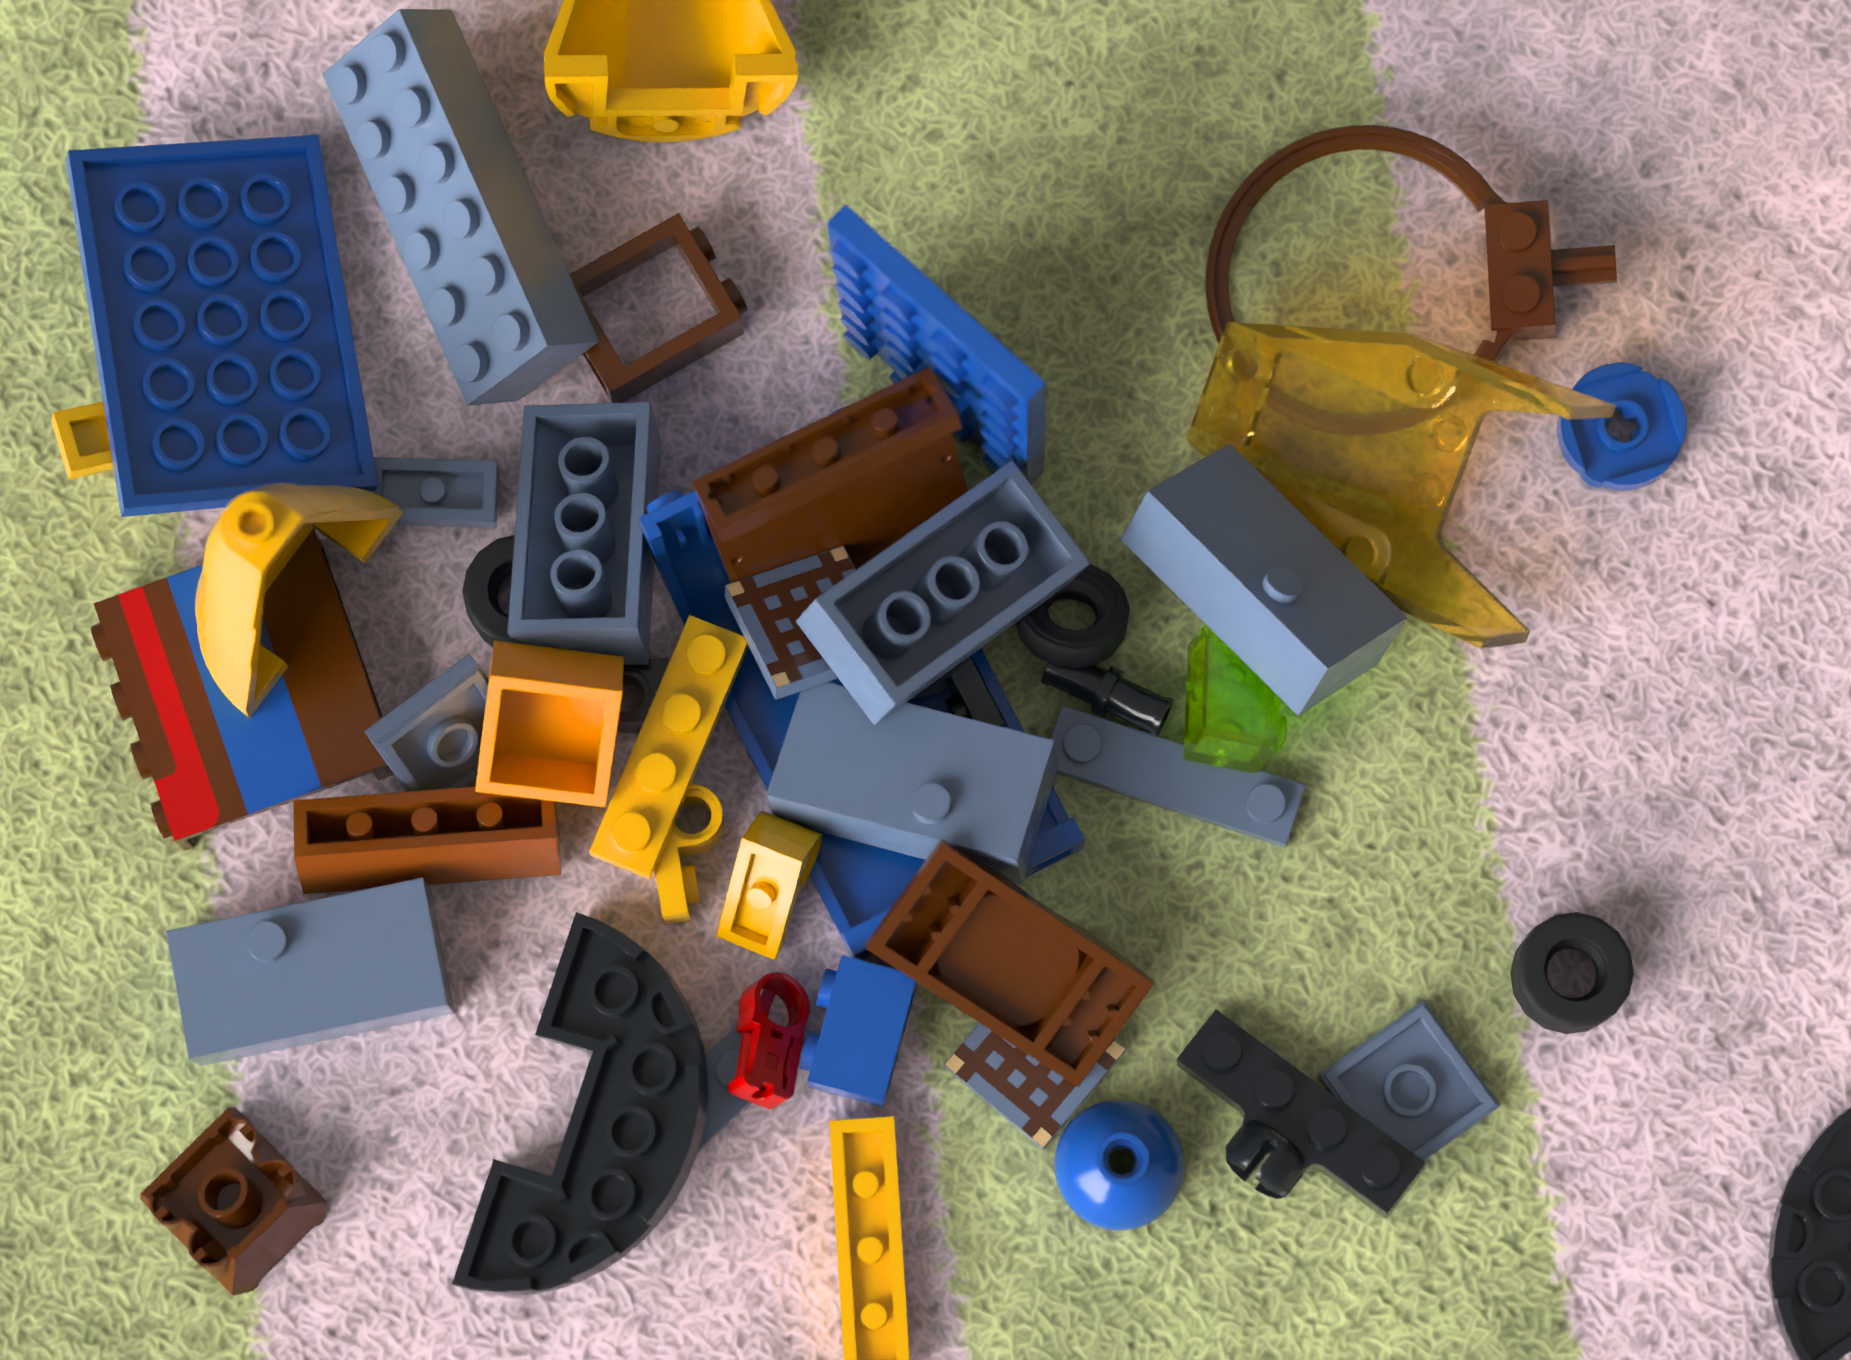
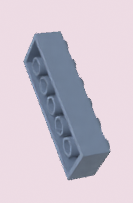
M398 9L322 75L467 406L517 401L598 343L599 340L452 10Z

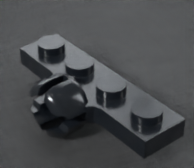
M1216 1009L1177 1058V1066L1238 1110L1244 1118L1242 1126L1226 1145V1162L1243 1181H1247L1266 1155H1270L1255 1176V1179L1259 1182L1255 1190L1275 1199L1286 1197L1305 1173L1314 1170L1329 1177L1387 1220L1426 1168V1162Z

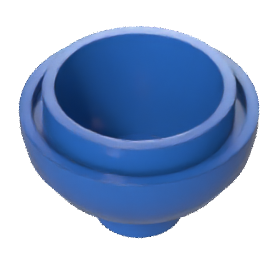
M1108 1100L1086 1108L1067 1125L1056 1148L1054 1171L1062 1197L1079 1217L1099 1228L1126 1231L1150 1224L1169 1209L1182 1186L1185 1159L1178 1135L1161 1114L1139 1102ZM1117 1149L1129 1151L1134 1158V1166L1126 1174L1115 1173L1109 1166V1156Z

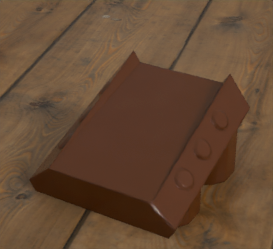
M236 1107L227 1108L140 1195V1200L150 1209L157 1220L188 1249L190 1256L202 1268L213 1275L232 1296L254 1291L258 1287V1282L310 1230L324 1221L328 1204L313 1186Z

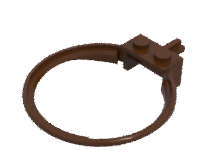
M1351 125L1324 130L1294 141L1262 162L1243 181L1223 210L1215 228L1208 252L1205 291L1208 313L1219 347L1240 380L1259 399L1284 416L1312 428L1349 435H1371L1408 428L1450 410L1465 400L1484 382L1497 365L1505 350L1514 340L1557 338L1554 287L1617 282L1615 245L1552 250L1548 200L1508 203L1494 192L1483 176L1469 162L1450 148L1431 138L1396 127ZM1351 150L1386 151L1416 160L1438 172L1451 182L1469 200L1478 213L1483 209L1485 210L1491 331H1497L1494 343L1483 339L1465 367L1438 391L1408 406L1372 414H1349L1322 409L1299 400L1271 382L1259 370V366L1241 341L1234 323L1229 297V271L1236 240L1244 222L1262 196L1280 179L1305 163L1326 155Z

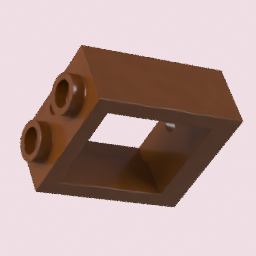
M679 213L569 274L599 340L598 343L584 352L583 356L611 403L625 402L744 334L743 321L740 314L746 312L748 308L742 295L731 278L720 282L709 262L716 259V255L706 235L699 226L689 230ZM676 246L715 310L716 315L624 366L583 297L667 249Z

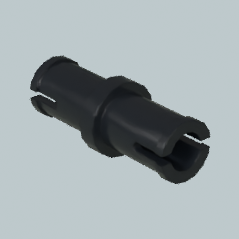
M1047 663L1041 679V683L1051 685L1091 704V712L1102 717L1107 712L1149 731L1154 736H1158L1162 730L1174 702L1172 698L1163 697L1123 678L1124 671L1114 666H1111L1108 670L1097 665L1072 669Z

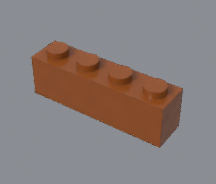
M476 787L293 800L294 859L303 894L365 890L418 878H424L428 885L562 875L556 801L475 792Z

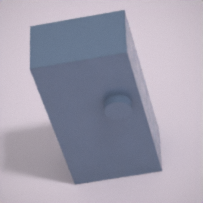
M1230 443L1149 489L1121 538L1298 716L1376 666L1408 618Z
M1011 460L817 597L797 619L796 623L867 717L876 725L1065 588L1090 562Z
M826 682L800 691L766 796L772 813L775 816L814 831L924 860L928 858L938 842L943 839L1000 871L1015 884L1022 885L1057 773L1058 762L1054 740L907 702L874 725L846 687Z
M424 878L166 931L188 1058L199 1066L455 1013L432 890Z

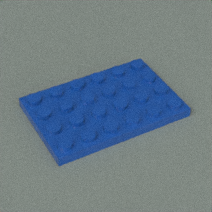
M304 135L68 150L66 167L121 517L226 508L231 501L246 492L261 486L280 483L315 486L335 485L375 491L378 487V480L319 136Z
M845 204L827 222L831 247L829 253L833 259L834 266L832 271L836 277L837 284L835 288L838 291V305L842 313L840 320L848 329L843 334V337L865 359L871 361L877 354L893 369L889 376L893 384L930 366L959 415L962 428L952 433L953 438L963 444L969 437L986 453L982 458V462L992 474L1012 460L1032 485L1044 473L1046 383Z

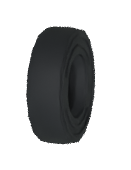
M1089 564L1065 588L1020 619L1015 625L1020 640L1038 658L1051 665L1072 669L1089 667L1112 657L1122 644L1126 636L1130 607L1124 589L1113 576ZM1058 600H1078L1089 605L1094 610L1096 620L1086 629H1066L1051 620L1048 609L1052 603Z

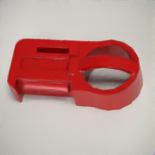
M780 972L766 974L746 988L739 999V1019L736 1032L743 1035L735 1079L727 1083V1088L732 1095L767 1109H775L789 1100L794 1094L805 1024L810 1015V1001L807 993L798 980L790 975ZM775 995L780 997L787 1008V1027L778 1025L768 1018Z

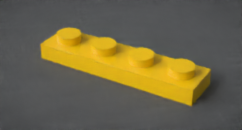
M689 615L589 850L591 856L648 879L652 878L749 646L744 636Z
M894 1116L829 1121L843 1357L844 1360H910Z

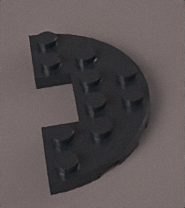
M578 912L575 913L535 1035L553 1043L592 1053L552 1176L493 1159L452 1285L462 1289L504 1296L533 1295L558 1290L602 1272L626 1256L660 1223L682 1190L698 1154L705 1127L708 1104V1074L701 1035L691 1008L673 978L646 949L617 929Z
M1851 1106L1833 1119L1812 1140L1798 1159L1781 1193L1771 1228L1768 1255L1769 1284L1780 1332L1793 1360H1839L1851 1352Z

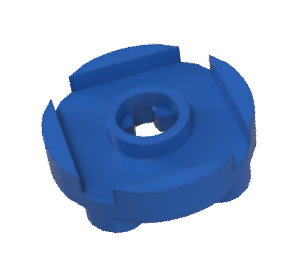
M1631 363L1606 364L1583 375L1565 397L1557 421L1559 446L1567 463L1580 474L1582 480L1588 485L1596 488L1604 487L1613 491L1639 489L1658 480L1676 460L1687 431L1686 414L1679 395L1662 377L1658 380L1652 374L1641 371L1642 367ZM1620 412L1625 421H1636L1638 429L1631 432L1628 442H1620L1617 436H1610L1607 433L1605 427L1609 426L1612 422V413Z

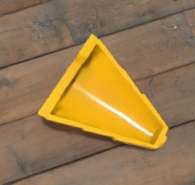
M563 0L543 53L545 87L552 103L559 111L567 117L578 113L589 118L590 130L633 141L682 142L710 138L741 129V117L758 109L759 113L767 116L777 109L791 94L798 78V64L795 60L796 50L771 0Z
M280 483L261 486L238 496L227 505V509L217 518L206 544L203 569L195 596L197 634L202 655L214 681L225 696L246 716L250 718L288 668L285 661L260 644L265 592L313 528L365 564L403 514L400 506L375 493L354 487Z

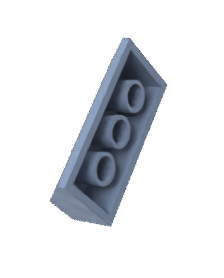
M650 402L524 405L508 634L510 638L534 646L624 657L623 665L649 664L654 560L643 535L639 517L649 513L647 506L658 498L661 438Z

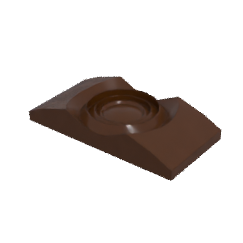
M943 839L938 842L865 943L867 950L1077 1087L1080 1086L1155 984L1151 977L1090 931L1046 907L1000 871Z

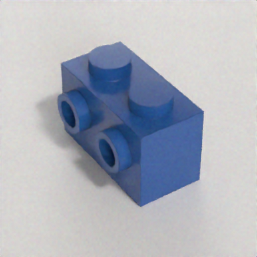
M844 955L841 956L838 971L826 968L816 1006L827 1009L821 1033L808 1032L799 1064V1069L810 1071L807 1080L809 1088L884 1108L918 982L897 969Z

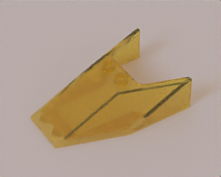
M1227 322L1186 439L1204 457L1230 443L1401 611L1480 649L1526 643L1530 630L1446 548L1442 540L1443 526L1483 419L1488 413L1495 410L1557 414L1568 420L1612 417L1616 405L1414 333Z

